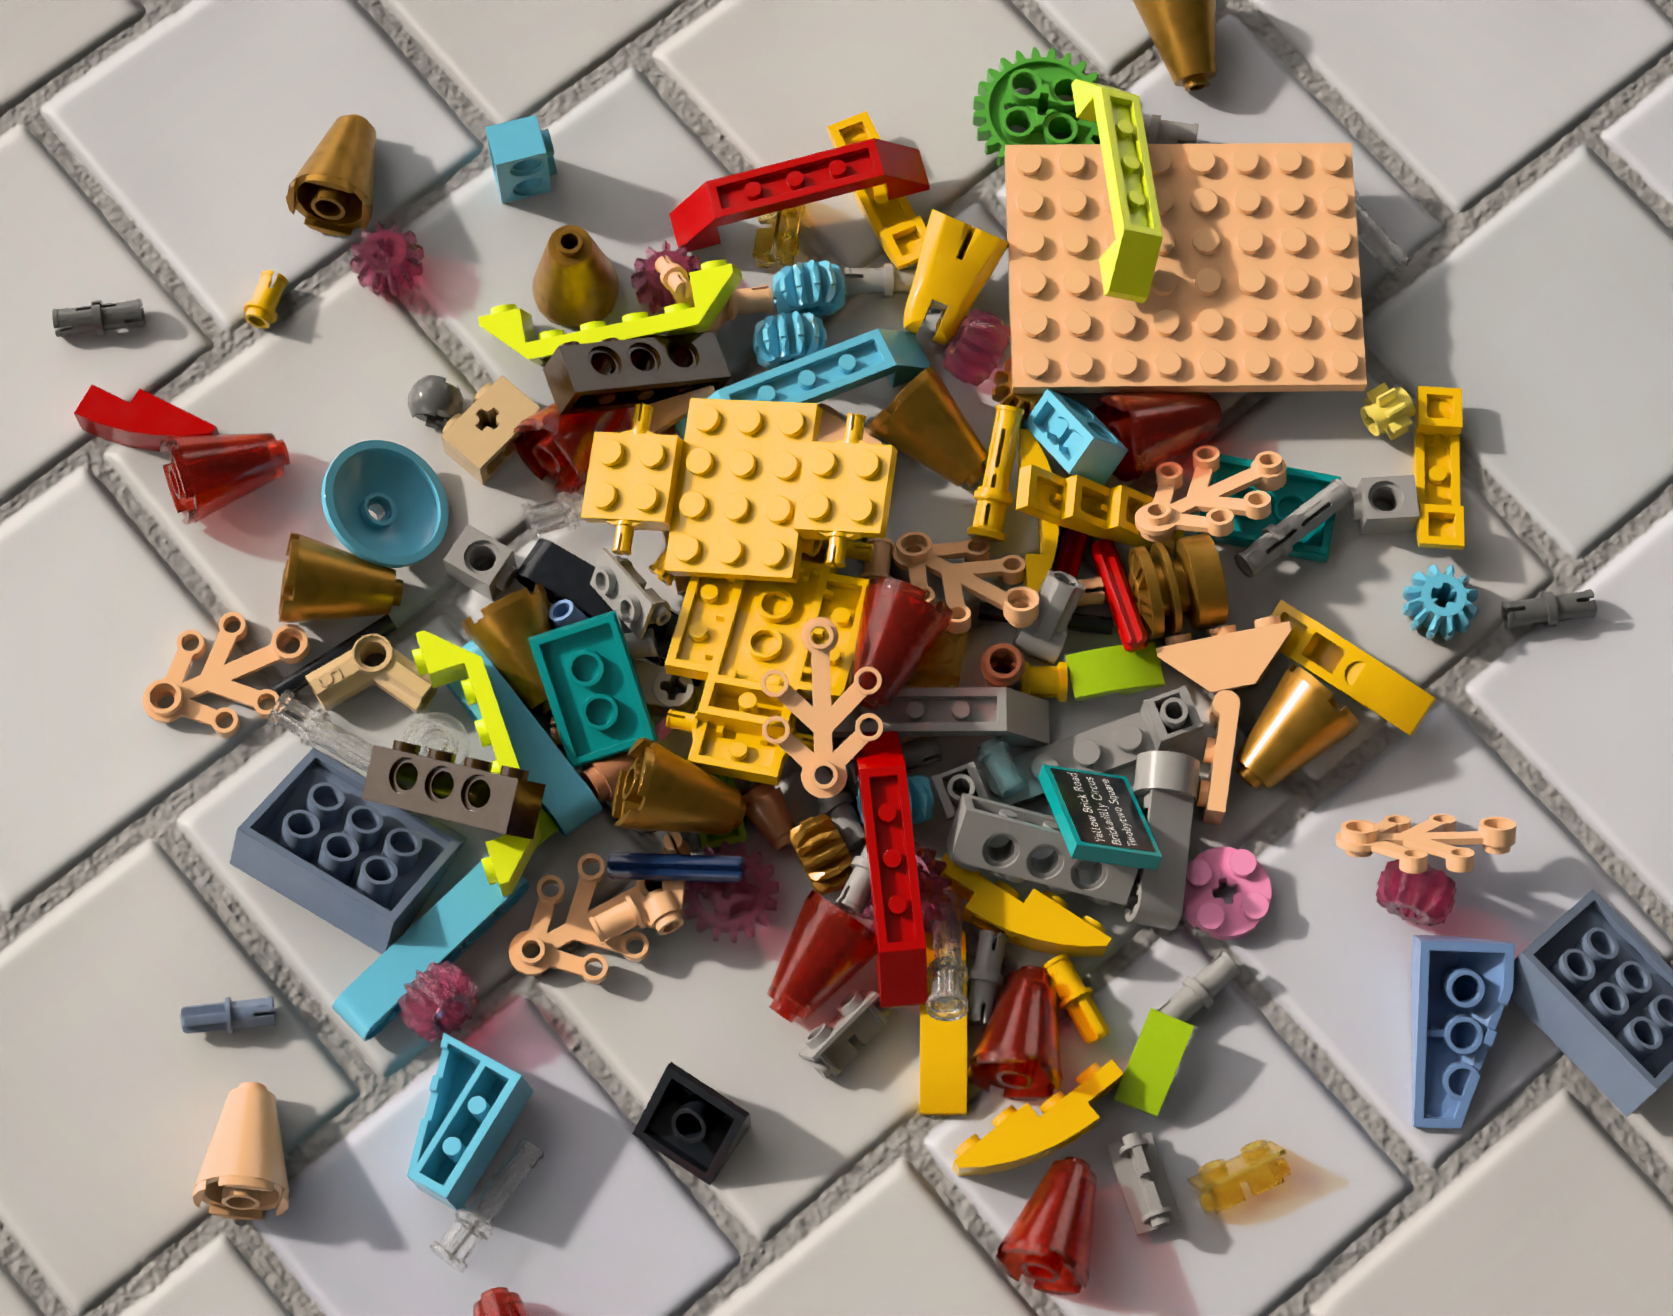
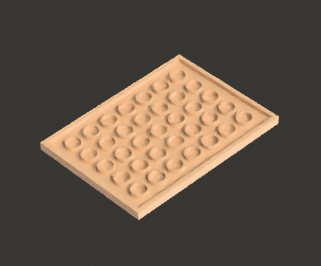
M1352 143L1147 144L1163 240L1149 295L1144 303L1104 295L1099 259L1116 238L1101 144L1005 145L1012 394H1042L1047 389L1058 393L1365 391L1367 375Z

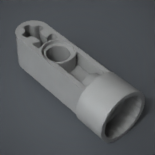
M1146 751L1137 755L1133 793L1161 852L1162 860L1157 870L1138 869L1126 906L1124 905V917L1128 922L1174 930L1180 921L1184 903L1193 805L1197 801L1201 764L1193 756L1172 751Z

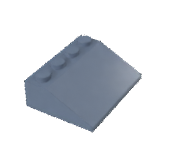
M313 747L237 828L230 864L378 953L383 954L409 928L465 844L466 837L429 815L361 799L366 778Z
M1592 889L1514 959L1513 992L1510 999L1628 1117L1673 1075V969Z

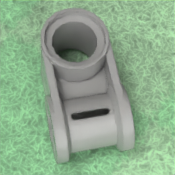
M633 660L651 715L665 717L669 709L675 708V711L686 713L694 711L697 704V694L694 690L692 678L666 674L665 666ZM675 687L682 688L683 693H678L675 700H669L668 694H673Z

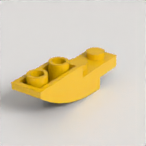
M1281 599L1270 616L1280 615L1281 623L1290 621L1293 629V634L1281 650V653L1412 737L1436 701V698Z
M947 853L936 867L934 880L968 901L964 908L962 919L981 930H993L996 936L998 932L1007 934L1008 939L1006 942L1053 955L1068 953L1071 957H1103L1109 948L1112 938L1106 935L1107 929L1089 916H1084L1081 919L1067 910L1068 904L1053 892L1045 891L1042 894L1033 888L1023 903L1018 899V892L1008 884L999 880L995 884L979 874L981 870L968 871L960 868L954 861L950 860Z
M1112 1059L1103 1067H1100L1095 1062L1075 1079L1079 1086L1065 1096L1059 1091L1044 1102L1039 1108L1043 1113L1040 1117L1028 1102L1018 1110L1013 1105L1009 1106L992 1120L991 1124L995 1128L982 1139L977 1134H974L954 1151L958 1158L954 1160L952 1170L957 1176L985 1175L1007 1171L1035 1162L1075 1142L1096 1127L1100 1117L1091 1106L1121 1082L1124 1073Z

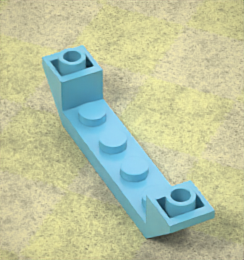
M877 328L719 389L707 399L819 403L886 376L892 388L912 381L931 364L915 334L906 331ZM688 415L675 424V431L683 441Z

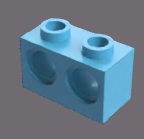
M536 115L485 127L491 164L502 204L552 192L550 176L557 174L553 157L554 148L549 130L540 131Z
M1050 389L1045 391L1023 423L1069 474H1078L1103 486L1128 452V449L1082 401Z

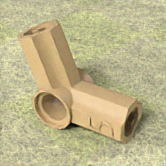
M379 634L362 636L355 642L350 651L305 676L326 712L368 687L377 686L410 710L419 714L430 705L439 687L433 688L429 674L419 676L416 664L391 647L390 642ZM381 653L386 656L384 662L376 667L364 665L365 659L371 654Z

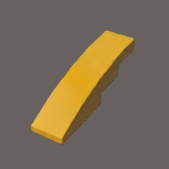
M1033 464L1020 468L1015 510L1071 530L1134 547L1145 546L1146 549L1150 550L1152 543H1157L1144 539L1135 526L1136 512L1141 507L1153 502V497L1125 485L1108 488L1078 474L1063 478ZM1176 530L1172 538L1162 542L1169 554H1174L1176 538L1184 537V530Z

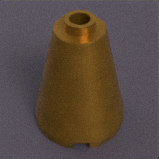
M1133 0L1176 86H1184L1187 92L1208 87L1210 85L1209 80L1216 76V0Z
M356 114L337 118L289 185L286 196L289 210L293 215L295 210H297L306 217L303 224L313 230L327 235L344 237L350 236L353 229L360 227L362 232L369 224L373 213L376 130L366 118Z
M565 225L556 229L548 240L533 278V297L539 311L551 323L573 326V329H580L581 324L602 321L612 312L619 292L618 275L611 262L586 230L576 225Z
M930 365L917 375L868 426L875 435L957 487L964 481L971 487L985 473L986 465L983 462L988 458L987 451L941 377Z
M290 533L286 556H289V559H287L285 569L283 570L278 622L294 623L390 614L392 606L400 607L403 580L396 579V570L368 563L352 553L302 534Z
M538 583L535 585L534 594L531 595L527 587L520 589L480 609L484 617L475 624L471 616L466 618L461 624L468 636L487 656L530 710L540 708L542 714H546L552 710L528 638L556 628L549 617L551 607L547 591L542 583Z
M1292 664L1286 670L1236 756V761L1241 765L1236 770V773L1253 789L1256 790L1262 785L1269 790L1352 734L1360 726V723L1345 705L1340 711L1337 710L1340 706L1333 699L1334 694L1302 667H1296Z
M642 737L636 740L627 755L628 757L635 758L629 771L621 769L614 793L612 817L619 819L614 824L616 827L629 830L728 834L733 827L738 828L741 825L745 816L746 802L741 800V792L738 789L650 739Z

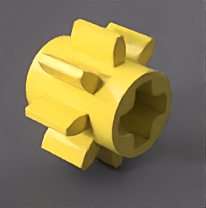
M1384 382L1366 392L1368 397L1363 399L1366 405L1361 407L1360 414L1365 426L1374 436L1387 433L1389 439L1394 440L1409 431L1408 426L1412 424L1410 418L1415 415L1416 410L1411 397L1402 387L1389 390Z

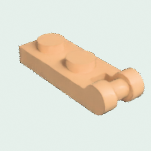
M1230 690L1219 691L1214 696L1208 712V720L1215 727L1214 738L1206 737L1202 763L1210 764L1208 780H1200L1196 801L1197 807L1204 808L1202 822L1216 825L1221 824L1226 812L1240 709L1238 695Z

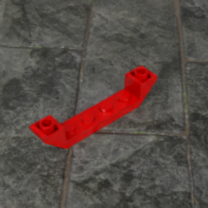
M872 138L706 181L670 212L669 216L679 254L721 244L718 231L719 226L884 184L888 200L930 190V185L919 149Z
M882 732L878 739L869 741L853 758L856 782L859 781L874 913L878 950L876 968L881 1009L928 1004L926 941L906 765L898 732ZM868 733V734H864V735H865V736H873V735H875L876 733Z

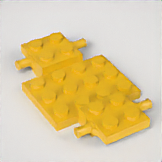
M690 398L684 441L678 435H661L650 432L654 407L646 404L635 405L632 430H626L621 433L594 432L581 518L589 523H608L616 527L612 552L623 556L624 554L629 556L632 553L634 530L670 532L664 571L669 575L798 583L804 539L829 540L825 564L830 567L837 568L838 566L839 568H844L848 541H854L863 537L886 538L898 450L893 445L868 444L862 441L866 420L865 415L855 413V415L853 413L847 414L843 440L818 442L823 409L817 403Z
M823 540L819 552L814 557L802 552L798 583L690 577L664 664L666 674L706 681L701 701L695 714L669 709L666 718V728L692 732L693 743L687 761L711 774L778 786L784 763L790 755L778 744L768 742L762 734L764 722L772 716L783 717L790 725V733L814 753V736L796 733L795 723L797 717L777 698L770 697L763 692L761 678L769 670H780L786 674L789 685L804 699L813 700L811 652L805 648L801 634L803 627L809 620L823 617L835 624L839 634L838 643L830 652L831 704H834L849 687L875 590L874 580L837 574L838 566L837 568L827 566L825 563L827 561L829 540ZM848 541L846 558L871 563L874 544ZM817 627L812 631L811 639L815 644H824L829 639V632L824 627ZM771 675L766 680V687L770 692H779L784 686V680L779 675ZM780 721L771 722L767 728L768 735L773 739L781 738L785 734L784 724Z

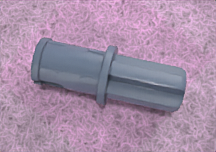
M268 996V998L232 1001L231 997H225V1002L184 1006L181 1008L180 1014L182 1030L187 1034L228 1030V1034H234V1029L276 1026V1014L273 1011V1007H275L273 996Z

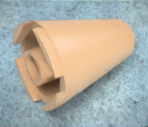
M246 1082L240 1084L239 1088L231 1090L228 1094L193 1189V1201L198 1208L201 1201L210 1204L209 1213L218 1217L234 1220H261L265 1210L276 1208L275 1217L283 1214L289 1207L290 1195L276 1097L267 1090L265 1085L256 1082Z

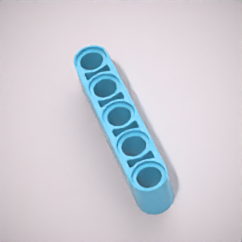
M471 640L462 648L481 656L519 768L530 771L529 781L546 784L541 807L559 827L558 831L564 837H567L603 810L602 806L491 661ZM460 680L445 684L473 721L482 719L477 704L468 706Z
M481 861L338 996L332 1005V1009L364 1041L371 1040L511 909L526 893L530 883L521 875L512 894L503 897L499 883L489 885Z

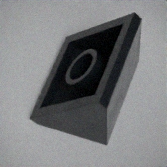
M670 1062L632 1134L708 1185H711L751 1127L750 1113L673 1062Z

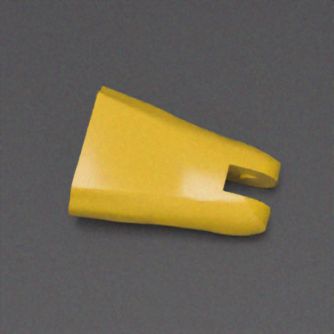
M932 209L923 238L917 269L905 306L903 329L916 335L927 316L929 306L937 308L942 313L936 322V328L931 341L945 346L953 339L962 326L966 315L997 267L1009 242Z

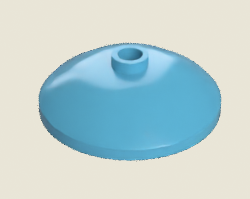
M383 440L359 442L342 451L333 460L325 473L321 498L326 520L337 539L360 559L381 567H407L428 557L444 538L449 521V507L445 490L434 470L412 450L397 443ZM369 510L377 515L378 520L371 516Z

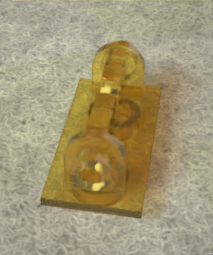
M805 204L758 217L761 225L772 224V227L757 228L752 253L753 258L756 259V266L767 269L772 267L773 262H778L782 267L793 266L794 257L798 255L800 248L798 229L800 218L805 213Z
M1257 1140L1243 1146L1240 1149L1241 1154L1227 1161L1217 1159L1202 1165L1198 1169L1199 1174L1187 1180L1202 1193L1204 1192V1194L1198 1196L1203 1211L1206 1214L1211 1211L1218 1214L1245 1201L1246 1198L1240 1186L1245 1181H1247L1250 1191L1254 1196L1284 1183V1177L1290 1175L1291 1172L1283 1157L1277 1158L1286 1154L1285 1149L1271 1140L1268 1142L1266 1140Z

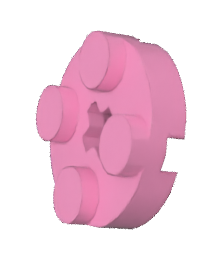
M1217 847L1206 850L1197 855L1187 865L1182 913L1194 928L1197 926L1201 931L1208 933L1209 937L1218 940H1234L1251 933L1267 914L1272 898L1269 876L1264 867L1256 860L1255 855L1248 850H1237L1232 847ZM1219 883H1227L1229 887L1236 889L1237 893L1232 896L1231 904H1225L1222 898H1214L1213 891L1218 890Z

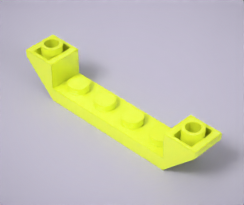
M1075 79L1071 85L1076 117L1096 122L1098 126L1116 238L1099 259L1104 295L1144 303L1149 295L1163 234L1139 95L1114 87Z
M727 260L708 261L701 264V270L689 272L695 305L693 308H691L690 303L673 304L664 308V314L648 317V312H635L622 316L623 322L606 326V321H592L581 324V331L564 334V330L561 329L544 331L538 334L539 340L535 338L532 315L520 308L517 309L516 304L495 306L490 309V315L480 316L478 321L479 326L528 360L538 365H545L558 346L570 341L584 344L600 342L613 337L619 340H627L653 335L660 337L708 331L742 281V273L733 264H727Z
M425 630L415 633L420 648L411 652L419 676L429 674L433 688L460 680L468 706L478 705L482 719L474 721L482 748L491 745L496 761L492 762L491 772L500 774L502 765L520 769L482 657ZM538 821L533 839L505 835L485 842L489 857L481 859L489 885L499 883L503 897L512 894L542 837Z

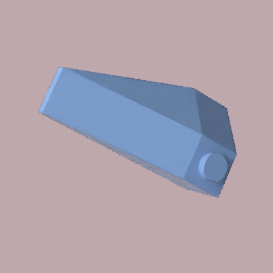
M1412 936L1411 1040L1413 1127L1461 1129L1478 1085L1479 1074L1489 1047H1492L1495 1040L1498 1023L1505 1005H1508L1513 992L1514 943L1462 936Z

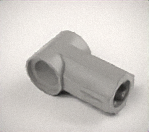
M1049 570L1038 592L1039 616L1032 625L1016 629L1011 645L1016 647L1021 653L1054 665L1065 643L1068 633L1067 625L1084 591V584L1070 574Z

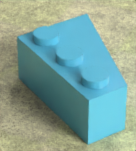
M443 1033L440 1045L442 1052L436 1075L432 1076L429 1087L431 1095L425 1118H422L407 1177L420 1191L460 1212L534 1091L519 1073Z

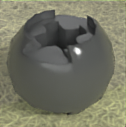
M436 375L425 376L412 386L408 394V408L412 417L414 418L415 416L419 420L425 421L426 427L443 429L455 414L462 413L464 399L459 387L457 386L456 388L452 384L445 382V377Z

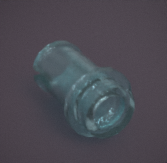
M996 736L983 742L977 748L980 754L978 762L979 764L986 765L1000 791L1001 797L1005 798L1024 789L1028 782L1022 776L1009 752L1012 748L1010 742H1004L1001 736Z

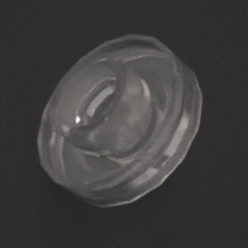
M431 712L421 715L410 723L403 737V742L421 746L419 755L428 757L429 748L457 754L455 763L464 765L465 757H469L471 745L466 728L457 718L448 713Z

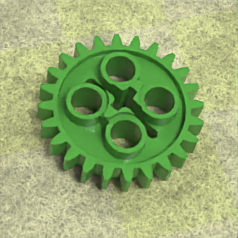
M1033 47L1031 58L1026 59L1018 50L1015 53L1014 64L1002 57L999 65L1000 72L992 68L987 70L986 80L988 82L980 81L977 93L980 96H974L973 109L976 112L973 113L972 123L974 126L979 127L977 128V141L988 140L985 144L984 153L989 155L997 151L999 152L997 166L1000 167L1005 164V145L1100 144L1097 123L1082 119L1075 121L1074 100L1065 102L1057 97L1060 95L1073 97L1071 84L1075 79L1098 83L1099 74L1097 72L1084 75L1087 62L1082 61L1074 67L1070 64L1072 53L1068 52L1062 60L1056 59L1054 48H1050L1047 57H1041L1037 47ZM1019 88H1026L1032 91L1033 93L1029 95H1022L1016 92L1015 90ZM1038 112H1044L1046 115H1039ZM1019 125L1027 131L1016 133L1011 131L1009 127ZM1061 132L1069 138L1056 139L1050 134Z

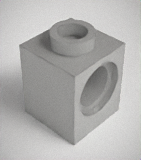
M1414 475L1361 478L1355 494H1352L1353 501L1349 503L1351 519L1358 520L1360 535L1412 532L1420 517ZM1377 499L1385 500L1391 505L1393 510L1381 511L1374 506L1373 501Z
M469 524L466 525L443 560L448 576L491 601L494 600L500 590L505 592L511 586L518 571L513 549ZM488 558L495 562L494 566L487 571H478L473 568V565L480 559Z

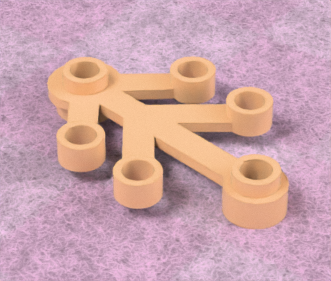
M1200 446L1193 452V467L1195 471L1187 497L1172 503L1175 490L1183 485L1182 466L1175 462L1160 464L1156 468V483L1158 487L1154 500L1136 512L1135 526L1140 531L1141 536L1151 542L1167 541L1175 535L1176 530L1205 532L1216 537L1227 536L1234 530V515H1243L1254 520L1264 519L1270 515L1271 497L1264 491H1275L1286 484V463L1280 454L1276 452H1261L1251 463V468L1210 486L1213 473L1220 468V452L1213 446ZM1251 486L1259 489L1247 493L1244 499L1229 497ZM1196 511L1208 512L1206 517L1190 515Z
M908 532L898 538L892 550V559L897 567L908 571L911 590L908 593V603L912 613L927 615L933 612L936 607L935 591L928 587L926 571L942 580L947 607L944 610V627L950 633L962 634L971 627V610L965 606L962 589L1003 610L1004 617L1014 627H1028L1039 616V595L1035 590L1019 586L1004 591L981 579L999 576L1000 580L1006 584L1015 585L1023 582L1026 577V564L1022 557L1008 555L1002 559L990 560V543L982 537L933 544L930 537L921 532ZM964 557L965 563L952 564L946 561V559Z
M228 612L219 620L220 632L201 675L185 681L192 661L201 658L206 651V643L203 636L196 630H186L177 639L178 650L166 677L152 682L146 688L143 695V707L148 716L154 721L170 723L183 716L213 727L215 733L223 738H229L238 733L240 720L237 713L228 707L216 710L192 699L206 693H211L254 708L258 716L263 719H274L282 710L281 699L274 690L263 689L260 691L235 681L280 661L287 664H296L304 660L310 650V643L305 631L294 624L283 625L274 632L271 645L227 663L235 643L244 639L248 632V626L244 617L237 612ZM237 621L241 623L238 631L234 633L226 631V626L230 622ZM196 639L199 641V646L195 650L187 651L184 649V645L188 640ZM295 641L300 644L299 649L295 653L284 651L286 644ZM163 697H174V703L170 707L161 708L159 706V702ZM266 698H272L276 701L274 707L270 710H262L260 708L261 702ZM226 716L232 717L234 719L233 724L229 728L222 729L218 727V722L221 718Z
M817 617L805 624L801 634L805 648L811 652L813 706L789 685V680L784 672L772 669L767 671L761 678L763 692L782 702L814 733V753L790 733V725L783 717H769L762 726V734L768 742L778 744L802 767L801 781L804 788L811 795L818 798H831L840 793L846 784V765L869 741H874L881 736L883 723L873 713L861 715L855 724L856 731L834 752L832 732L867 695L874 694L880 689L882 678L879 671L873 667L867 666L859 669L854 676V683L831 706L830 652L836 647L839 634L837 627L831 620ZM817 627H824L829 632L828 641L821 645L815 644L811 639V633ZM864 672H871L876 676L877 684L873 689L866 690L859 685V677ZM771 675H779L784 680V686L779 692H770L766 687V680ZM867 718L874 719L878 723V731L873 736H865L860 730V724ZM773 721H780L785 726V734L779 739H773L768 735L767 728ZM821 766H827L833 771V779L828 784H820L815 778V772Z
M1434 814L1429 816V820L1412 828L1409 817L1388 815L1377 824L1366 820H1350L1342 823L1341 832L1336 835V845L1344 849L1345 853L1352 857H1368L1375 852L1399 859V869L1406 873L1419 874L1426 872L1428 869V854L1445 858L1446 869L1452 872L1465 873L1474 870L1475 852L1469 848L1451 845L1483 844V850L1487 853L1506 854L1511 851V846L1516 843L1517 824L1515 821L1504 817H1487L1479 821V831L1456 832V818L1452 815Z
M588 853L583 855L578 861L577 868L580 877L566 922L548 932L555 905L559 904L565 896V887L563 881L555 875L542 877L537 884L539 900L530 928L518 933L509 945L508 952L512 966L518 972L528 976L539 975L548 968H553L582 976L590 984L603 982L608 976L609 969L607 961L602 955L592 953L582 958L558 950L573 941L623 954L631 962L644 960L649 953V942L643 933L633 931L626 935L621 934L607 941L606 944L601 945L588 918L595 917L626 901L624 896L628 894L646 897L650 893L645 888L649 880H637L636 886L589 910L597 883L604 878L606 868L604 860L598 854ZM589 862H596L599 864L600 870L595 875H587L583 871L584 866ZM547 884H556L560 888L558 894L554 897L545 896L542 891ZM632 940H639L644 944V948L640 953L632 954L626 949L627 944ZM530 944L537 945L540 948L539 955L535 958L525 957L523 950L526 946ZM591 962H598L603 966V970L599 975L591 976L585 971L587 965Z

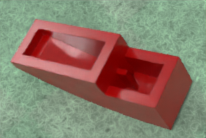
M92 384L74 412L83 431L107 441L133 448L159 452L193 453L219 450L223 443L215 425L140 388L132 401L128 402Z

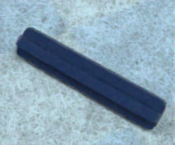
M613 852L608 856L607 873L611 879L739 883L742 881L745 871L744 860L741 856Z

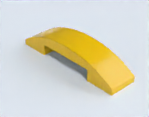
M867 111L827 126V131L834 148L872 138L881 140ZM884 184L854 191L853 194L869 226L894 266L901 270L918 263L926 226L920 215L916 217L906 196L888 200Z
M1418 386L1413 444V475L1415 476L1420 514L1415 525L1418 547L1463 550L1465 546L1464 506H1461L1459 437L1463 428L1462 388Z
M1020 429L1017 442L1018 481L1020 468L1030 464L1052 472L1047 458L1029 429ZM1039 518L1040 554H1026V577L1023 581L1024 587H1029L1037 593L1048 571L1053 568L1059 536V525Z
M924 931L927 954L928 1004L920 1005L919 1114L966 1115L967 976L965 931Z

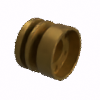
M1204 532L1176 538L1173 560H1171L1162 542L1152 543L1150 554L1145 546L1130 548L1129 585L1148 639L1163 637L1165 626L1170 634H1180L1183 612L1186 613L1193 628L1197 630L1226 624L1228 619L1226 583L1217 549L1208 533Z

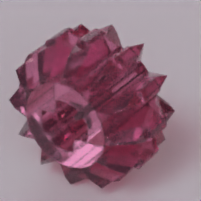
M378 221L376 225L377 232L372 234L362 229L360 234L362 242L352 243L351 251L354 258L351 259L350 266L352 272L358 274L357 279L360 286L365 288L372 285L373 293L377 296L385 288H389L390 293L396 297L399 292L398 286L403 285L412 289L414 286L412 276H422L424 269L420 261L424 258L423 247L416 244V235L412 230L403 233L401 225L397 222L390 230H385L384 225Z
M665 241L661 252H657L648 246L646 249L647 259L636 258L634 268L637 273L631 276V285L634 289H637L636 300L639 304L649 302V311L653 315L661 308L677 304L670 291L662 284L660 280L661 274L655 269V262L659 257L663 256L665 259V256H669L673 263L681 265L687 272L689 281V272L700 270V259L697 255L687 256V248L684 244L677 248L676 251H671L670 244Z
M979 309L971 311L968 316L964 317L944 352L943 368L965 384L969 383L976 387L982 384L985 380L989 379L994 368H997L998 362L1004 356V350L1009 344L1010 327L1004 324L1000 318L989 312Z
M1396 859L1395 861L1387 862L1384 871H1381L1377 882L1376 902L1381 907L1386 908L1389 914L1397 915L1402 920L1413 921L1417 925L1423 923L1428 926L1445 923L1448 914L1451 913L1455 903L1456 883L1451 877L1446 876L1444 871L1436 870L1430 864H1428V869L1424 873L1411 874L1403 872L1399 869V859Z
M432 961L425 972L416 970V978L411 983L404 984L407 993L397 1001L402 1008L399 1016L404 1020V1024L420 1038L426 1039L430 1043L437 1038L442 1040L443 1033L450 1036L454 1030L461 1032V1025L465 1020L473 1018L470 1011L480 1002L476 997L478 987L473 983V979L457 965L451 964L449 961L439 965Z

